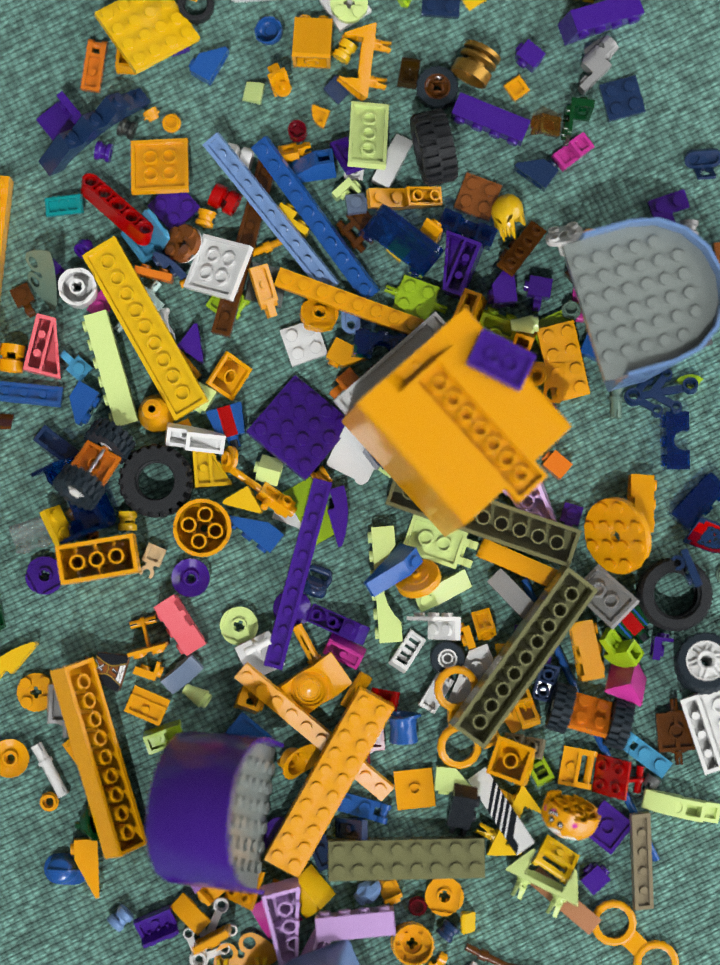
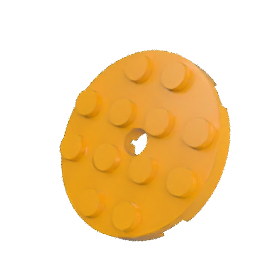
M609 497L595 503L586 516L584 534L587 549L595 561L605 570L615 574H627L639 569L645 559L648 558L651 550V533L647 520L642 512L639 513L633 507V503L624 498ZM615 531L620 536L619 540L616 538V536H613V534H615Z

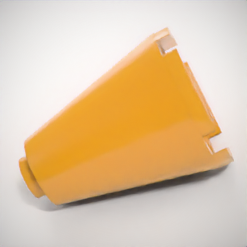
M160 394L146 397L139 405L138 419L141 425L151 432H163L166 430L167 423L174 422V418Z

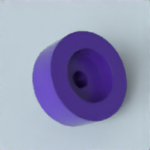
M89 239L79 240L74 246L76 255L83 259L82 255L94 248L92 241Z

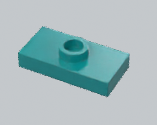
M73 194L45 198L46 217L84 214L83 195Z

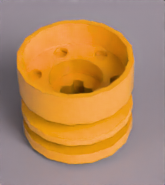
M406 921L397 925L396 935H391L390 945L394 955L405 965H422L432 956L434 950L433 937L418 922ZM410 938L415 941V944H412L411 947L406 943L410 941Z

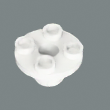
M570 222L562 227L553 226L548 229V234L545 237L546 244L558 247L560 255L564 256L561 248L562 245L576 242L582 235L583 229L581 226H578L577 222Z

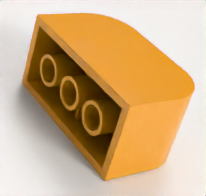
M133 533L55 546L61 585L78 584L142 572L136 534Z

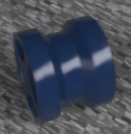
M446 918L443 921V925L436 929V932L447 942L451 943L453 936L458 934L460 930Z

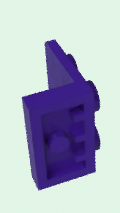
M63 91L56 95L59 101L36 119L53 141L58 134L71 130L82 116Z

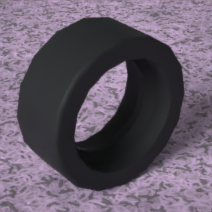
M178 0L177 5L180 13L191 24L205 23L214 12L213 0H206L207 8L205 12L197 16L191 15L186 11V0Z

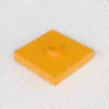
M432 767L393 771L397 810L436 806Z
M227 923L195 940L192 946L194 955L208 948L212 949L218 946L221 941L229 938L232 932L230 924Z

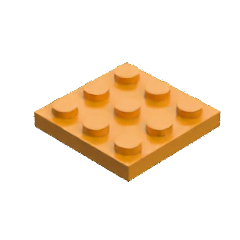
M188 138L131 141L132 195L189 192Z

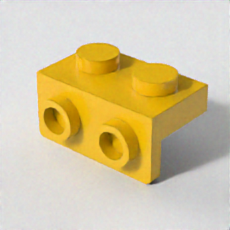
M60 505L45 509L39 513L55 546L65 545L76 539Z

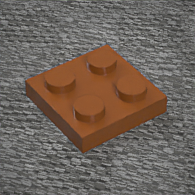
M467 172L453 209L489 222L492 205L498 198L502 185Z

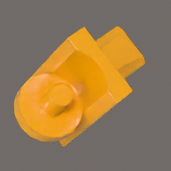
M278 63L268 66L269 74L267 77L274 96H288L292 88L285 67L280 69Z

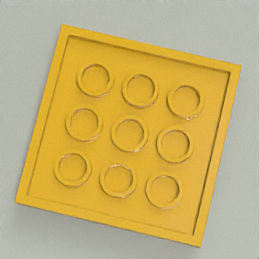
M117 0L94 12L95 18L135 75L200 41V36L188 19L180 13L178 5L174 0Z

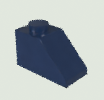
M545 159L516 163L513 169L543 192L559 171L554 162L551 160L546 161Z

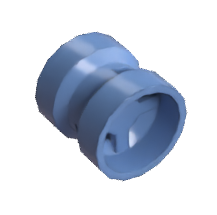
M123 904L117 908L114 914L111 913L107 917L110 925L118 932L124 929L127 922L130 923L134 919L131 911Z

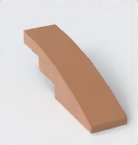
M540 866L535 870L538 873L556 881ZM532 883L530 884L551 902L553 898L551 893ZM580 900L578 907L566 901V903L563 902L560 909L562 913L588 935L601 922V919Z

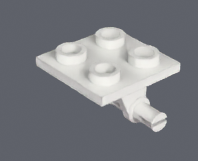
M269 630L234 647L243 666L246 662H249L263 675L276 670V668L263 665L268 645L271 644V633Z

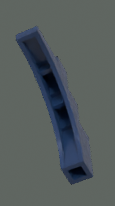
M141 88L123 94L117 92L106 96L95 111L82 115L71 130L58 134L38 162L49 176L62 172L98 136L124 118L148 107L151 101Z

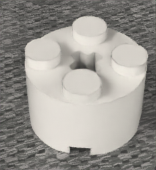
M84 268L68 269L63 272L58 280L60 297L73 308L85 309L96 300L100 291L94 276ZM77 285L81 286L82 289L80 291L76 290L75 287Z

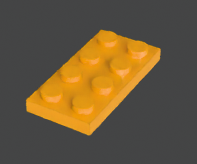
M571 319L540 327L539 332L536 333L545 367L549 362L566 363L562 401L591 394L574 320ZM554 368L552 370V377L559 371L560 368ZM555 387L549 388L552 400L557 399L559 390Z

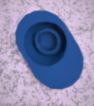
M55 853L48 857L45 862L44 872L47 879L52 883L76 885L86 881L74 860V855H70V853Z

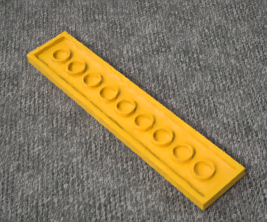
M113 236L83 254V259L174 420L177 421L207 403L209 400L118 239Z

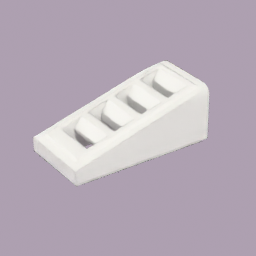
M410 629L388 663L400 672L405 673L426 642V639ZM409 638L418 642V646L409 641ZM407 644L409 647L413 648L414 652L406 648L405 645ZM403 651L404 653H406L407 655H409L410 658L408 659L407 657H405L404 655H402L400 652ZM397 658H399L400 660H402V661L405 662L406 664H405V665L402 664L401 662H399V661L397 660Z

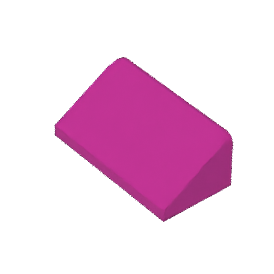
M332 633L323 654L326 655L331 651L339 662L357 670L367 649Z

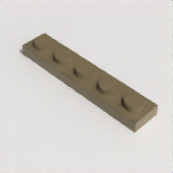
M648 811L629 813L633 909L635 911L654 909L651 815Z

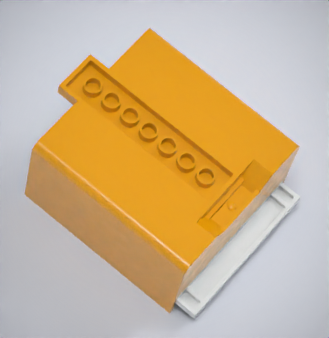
M466 307L448 323L435 311L333 401L346 415L341 422L444 537L466 525L503 490L506 491L516 504L520 503L548 477L535 460L572 427L528 376L521 391L518 392L465 365L481 330L484 328Z

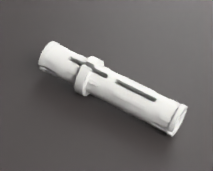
M42 741L32 746L31 749L39 762L38 765L45 772L58 799L68 794L69 791L52 762L53 758L52 756L49 757Z

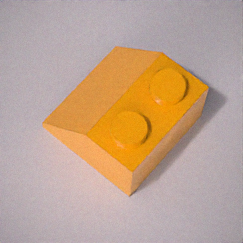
M498 736L486 773L520 786H527L534 765L536 749Z

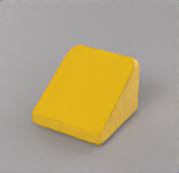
M474 911L460 912V931L462 934L475 931Z

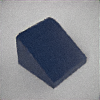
M335 75L323 90L329 98L339 105L350 92L336 81L337 76Z

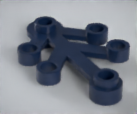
M667 369L661 372V376L651 390L644 391L646 386L653 383L654 377L650 378L651 380L639 383L636 388L628 389L624 394V401L629 406L640 405L651 411V415L655 418L662 416L663 407L658 404L654 405L646 399L652 398L669 407L671 413L679 414L682 410V404L679 401L671 400L666 395L683 392L689 395L694 394L698 390V381L693 377H688L684 379L681 385L662 388L666 382L672 379V371Z

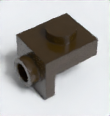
M402 57L397 87L416 90L420 60Z

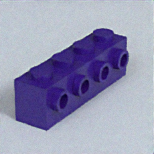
M461 92L451 113V118L455 123L470 125L471 129L477 132L485 131L489 133L490 137L495 139L502 138L512 146H521L531 120Z

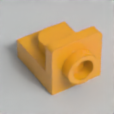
M490 608L471 612L478 640H490L493 636L497 635Z
M461 623L463 647L467 646L468 650L476 648L470 626H465L464 623Z
M157 661L154 671H151L152 667L141 664L140 667L135 666L133 674L157 681V678H161L164 667H162L163 662Z
M377 880L381 884L380 893L385 904L394 905L401 901L400 898L403 897L397 880Z
M202 887L197 892L199 900L209 907L226 890Z

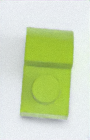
M610 627L605 629L599 639L606 650L603 655L605 659L618 667L628 668L637 666L644 655L643 650L635 639L623 641L616 630H612Z

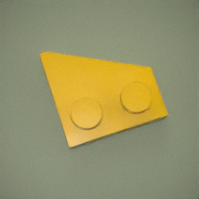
M192 451L195 488L232 485L231 480L223 471L221 463L217 460L215 453Z

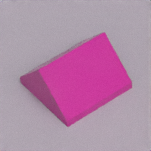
M639 663L637 666L628 668L611 664L604 692L641 707L647 678Z

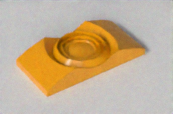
M330 651L277 687L304 710L311 713L321 704L336 697L353 682Z

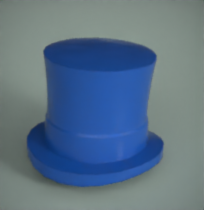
M402 710L393 711L388 719L390 722L389 742L397 745L417 743L416 725L417 718L421 717V713Z

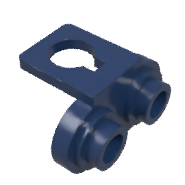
M717 148L690 150L684 156L685 165L693 169L697 180L715 179L716 174L713 167L720 164V150ZM702 171H706L707 173H710V174H708V175H702V174H700V173H702Z

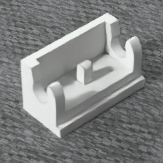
M440 672L436 673L418 703L419 706L435 714L440 706L434 693L435 680ZM449 677L443 683L442 692L444 697L454 683V680Z

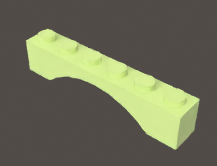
M394 526L371 527V532H367L368 543H372L373 550L369 551V560L374 563V570H370V574L377 569L394 548ZM384 591L375 597L372 596V601L377 603V608L373 609L374 620H378V628H375V639H379V643L403 642L401 621L389 607Z

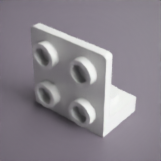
M414 612V616H407V620L428 621V639L461 640V617H453V613H441V616H439V612H428L427 616H425V612Z

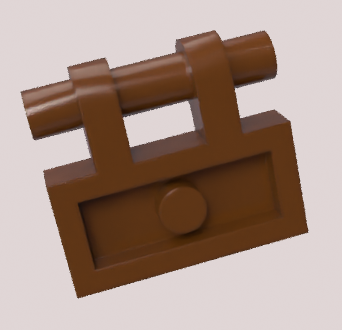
M368 211L365 214L346 215V218L350 221L347 225L342 220L336 224L342 236H346L351 242V246L360 253L366 250L362 244L365 240L372 245L385 234V231ZM354 227L361 234L358 238L351 232Z

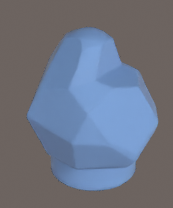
M367 880L359 883L354 893L355 900L362 906L366 903H373L380 895V882L377 880Z

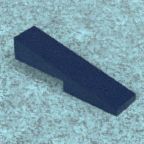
M45 424L33 438L37 444L66 465L71 464L80 452Z

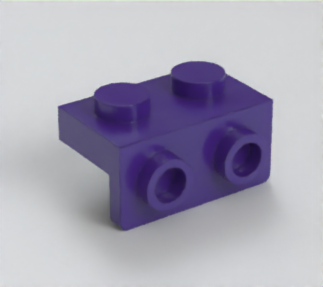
M170 905L133 920L143 948L154 946L158 942L171 939L179 934L178 921Z

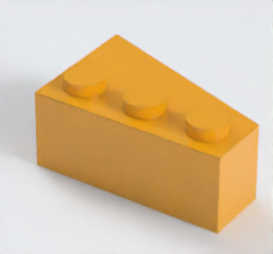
M629 474L627 500L634 504L633 507L639 513L642 512L649 525L650 533H653L655 525L654 511L656 507L654 491L657 489V480H654V475Z
M593 619L576 621L569 630L577 679L584 682L605 678L604 662L600 656L601 645L600 642H597L596 634H598L596 622L593 623Z

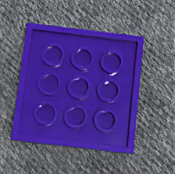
M294 375L248 428L246 433L306 481L341 439L340 435L345 427L341 421L345 418V415Z

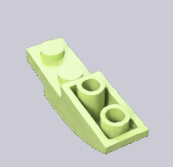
M647 788L644 790L641 808L702 823L705 821L718 824L720 803L683 797L680 794Z

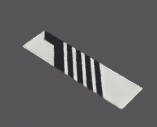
M484 767L469 778L468 781L472 787H477V795L480 796V800L515 854L518 855L535 842L492 776L486 773L487 768Z

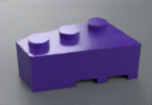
M446 230L443 291L445 295L460 300L464 289H468L484 247L481 242Z

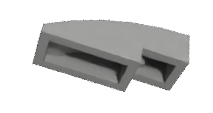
M501 568L487 581L522 619L534 605V602Z

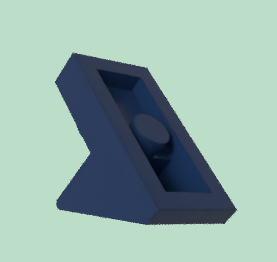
M362 817L335 818V837L360 841L368 840V820Z

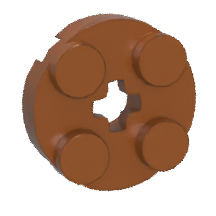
M187 224L171 228L169 232L170 240L166 245L165 254L178 263L188 262L190 260L188 258L192 254L196 255L199 251L201 237L194 227Z

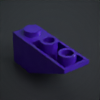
M313 603L306 621L360 645L364 644L370 627Z

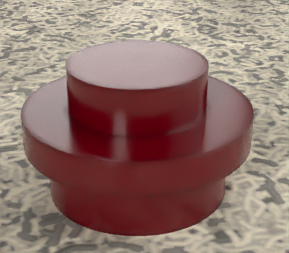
M421 896L412 897L408 902L409 912L415 916L423 915L427 910L425 899Z

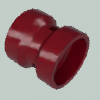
M294 120L289 124L288 135L291 141L301 143L306 139L307 128L304 122Z

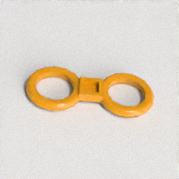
M455 665L444 669L435 680V697L439 704L447 709L448 727L442 731L438 738L437 751L439 758L445 765L451 768L463 769L470 767L477 761L482 747L473 741V751L466 759L456 761L448 757L445 750L446 741L453 733L459 732V730L449 724V721L463 702L450 703L443 696L442 687L446 678L456 673L463 674L468 678L471 685L470 692L478 680L470 669Z
M611 899L603 901L596 906L593 913L598 917L605 910L614 907L623 910L629 921L625 933L615 938L604 935L600 931L598 924L592 931L597 940L610 946L623 945L634 955L633 965H641L644 954L650 949L655 948L662 949L668 953L671 965H679L678 955L671 945L660 940L647 941L636 931V916L628 904L621 900Z

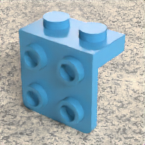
M149 208L142 213L154 227L149 245H138L123 231L121 232L122 237L142 264L150 261L151 257L154 256L151 250L155 248L163 251L170 240L167 229L160 224L156 214L151 212Z

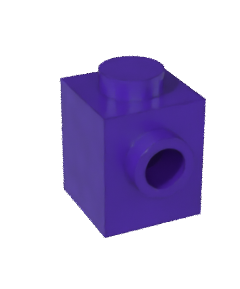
M529 39L525 43L521 42L515 49L517 52L515 55L516 63L521 68L528 69L531 73L544 60L546 55Z
M596 862L593 865L591 863L583 869L584 873L579 877V880L593 895L611 880L607 876L610 872L603 864L598 866Z

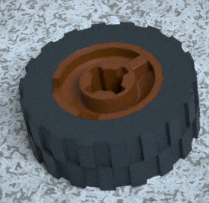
M432 66L420 74L417 80L416 95L419 98V102L425 108L445 110L456 99L458 93L457 78L453 75L452 71L447 70L448 68ZM439 86L441 90L434 91V87Z

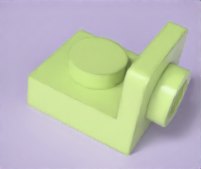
M348 177L332 192V197L338 202L340 199L344 200L345 195H350V190L355 194L361 193L360 189L362 187L355 179L352 181Z

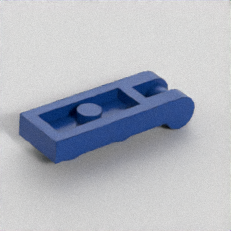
M347 792L337 811L387 824V813L391 810L392 805ZM375 807L381 809L379 815L374 814Z

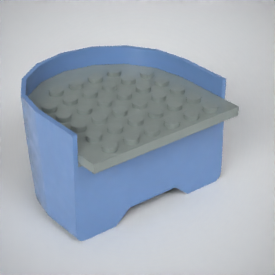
M660 217L629 219L583 232L576 242L562 245L563 255L608 392L645 382L700 351L720 327V263L710 245L687 226Z

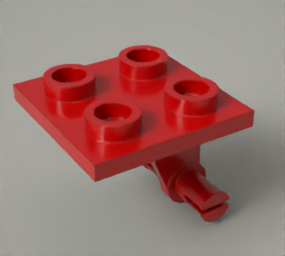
M598 753L592 792L626 801L629 783L634 782V793H641L642 782L645 779L643 777L645 766L637 765L636 775L630 776L632 762Z

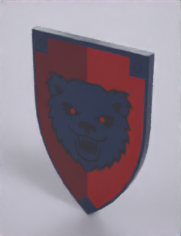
M700 516L683 539V542L708 552L720 554V523Z

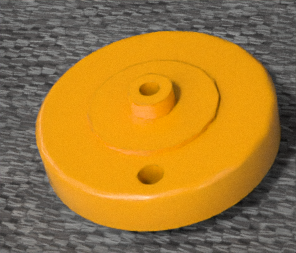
M422 559V564L410 576L395 584L398 592L407 598H420L432 593L441 582V572L435 562Z

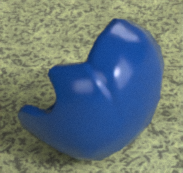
M272 16L260 19L254 28L256 39L264 45L278 43L283 35L281 22Z

